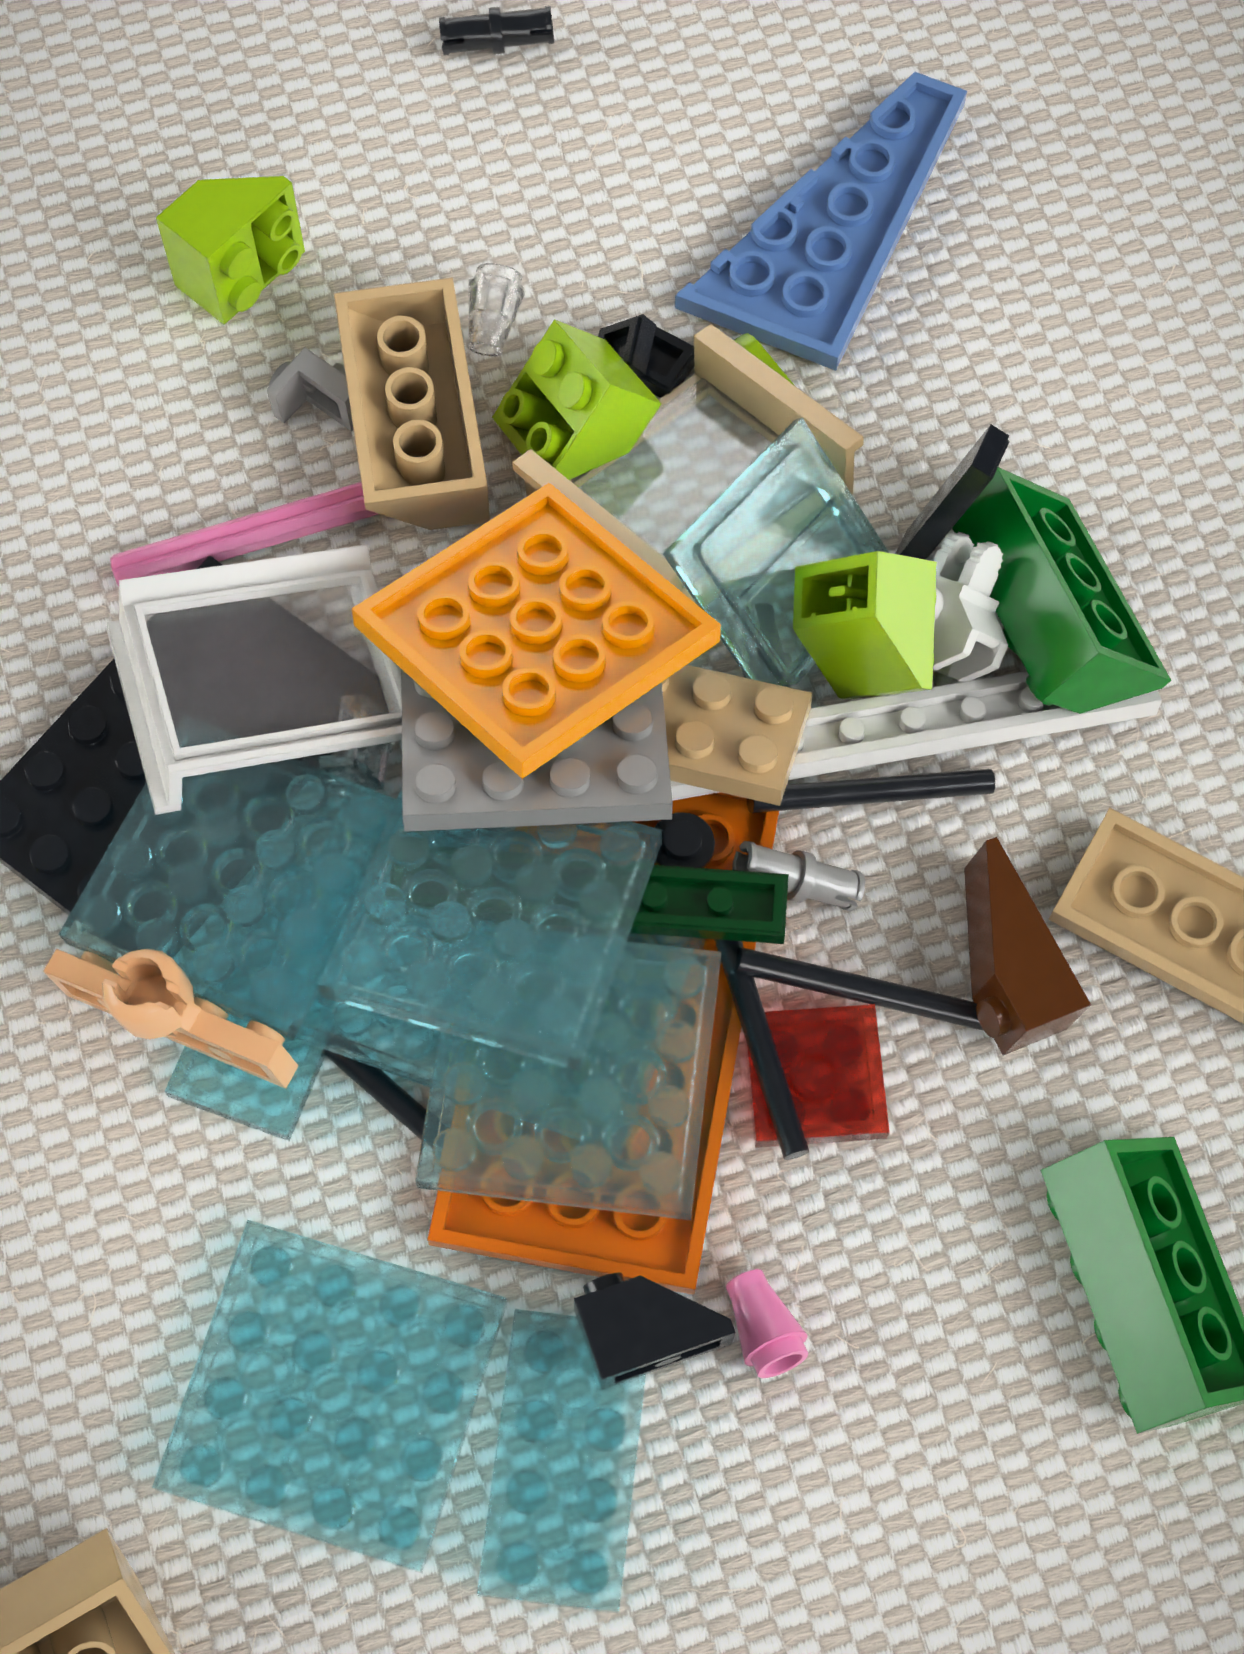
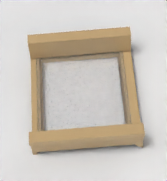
M712 324L693 336L695 374L674 388L670 394L667 393L659 399L662 403L628 454L570 480L531 449L512 462L513 471L525 480L526 496H529L548 483L552 484L700 608L853 495L855 451L862 447L864 443V437Z

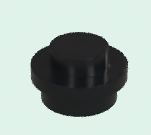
M674 813L672 814V820H660L651 833L650 852L657 865L705 868L713 857L715 847L713 832L703 819L694 814Z

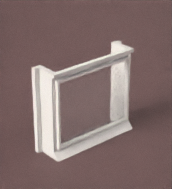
M368 544L119 580V620L107 622V633L155 815L181 811L183 777L396 741L399 742L402 751L401 668L361 633L353 623L352 608L378 592L371 570Z

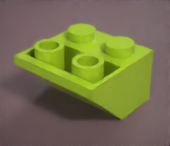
M284 176L197 180L156 217L175 286L223 325L238 312H244L251 308L259 298L261 291L280 274L289 273L297 265L302 254L305 252L293 185Z
M554 319L541 341L535 346L532 355L511 388L503 396L492 418L521 455L530 449L570 480L628 454L662 403L605 339Z
M874 551L795 567L793 630L838 698L849 700L932 690L936 561Z

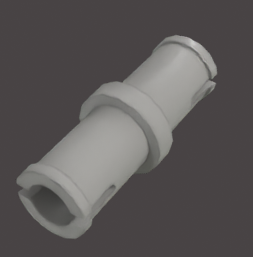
M744 841L739 846L740 850L748 853V855L737 851L735 853L732 870L789 874L787 900L801 903L808 898L841 907L843 910L853 911L858 905L856 901L850 900L848 897L861 901L863 898L865 878L862 872L850 871L817 862L816 857L812 853L796 850L792 854L756 845L750 841Z

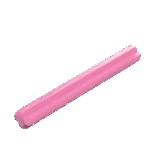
M359 482L114 554L110 558L111 568L116 583L119 586V580L193 570L198 568L208 556L220 562L375 516L378 513L365 509L362 483Z

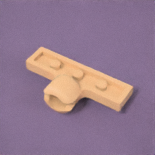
M148 948L131 951L116 959L114 963H111L105 958L89 951H84L81 958L56 949L43 971L67 996L111 1014L125 1030L135 1037L145 1039L168 1038L285 1089L298 1068V1064L282 1046L285 1038L280 1033L253 1020H250L246 1028L228 1021L229 1015L217 1005L205 999L193 997V986L188 976L175 960L163 951Z

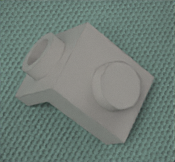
M304 347L292 362H285L277 368L271 377L267 389L274 417L286 423L307 400L351 432L354 430L344 365L335 363L331 366Z

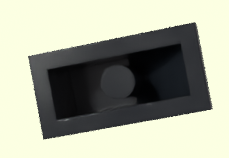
M621 1272L599 1277L583 1286L585 1295L574 1298V1311L601 1390L731 1345L736 1333L730 1318L641 1275L626 1281Z

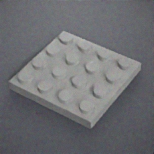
M401 669L402 808L404 832L672 820L673 802L662 682L521 779Z

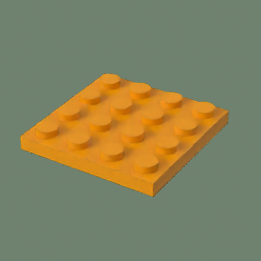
M550 483L544 485L352 608L354 626L521 779L719 643L721 624Z

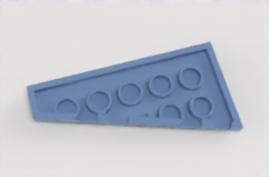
M914 72L870 113V119L850 139L845 136L832 148L831 156L815 171L810 169L751 224V231L730 251L725 248L712 260L710 269L696 283L691 284L689 282L675 295V308L737 333H749L760 342L836 371L964 107L967 91Z

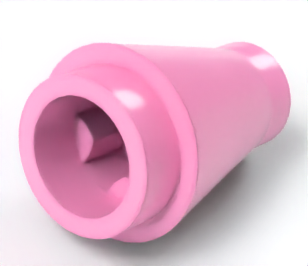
M760 1269L750 1270L736 1276L727 1283L726 1290L732 1302L745 1364L747 1366H754L760 1378L780 1375L801 1364L808 1357V1351L804 1345L808 1335L769 1285L763 1271Z

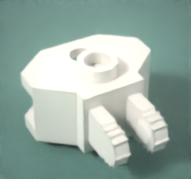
M961 532L957 534L948 533V536L944 537L943 543L940 544L941 549L937 551L934 558L937 565L933 671L961 682H966L999 669L1008 648V643L995 615L999 601L989 597L999 575L998 570L1003 562V553H1001L997 544L987 541L986 543H977V546L973 547L974 544L970 540L969 535Z

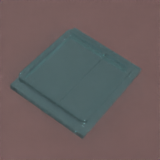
M800 418L794 420L685 530L663 555L696 604L721 624L720 639L746 677L788 687L789 685L799 683L816 664L793 630L795 567L874 551L887 553L889 551L804 419Z

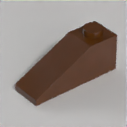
M997 837L986 840L964 868L971 992L973 1002L977 1003L976 1012L982 1029L988 1036L994 1038L1002 1055H1006L1067 1030L1091 1006V1003Z

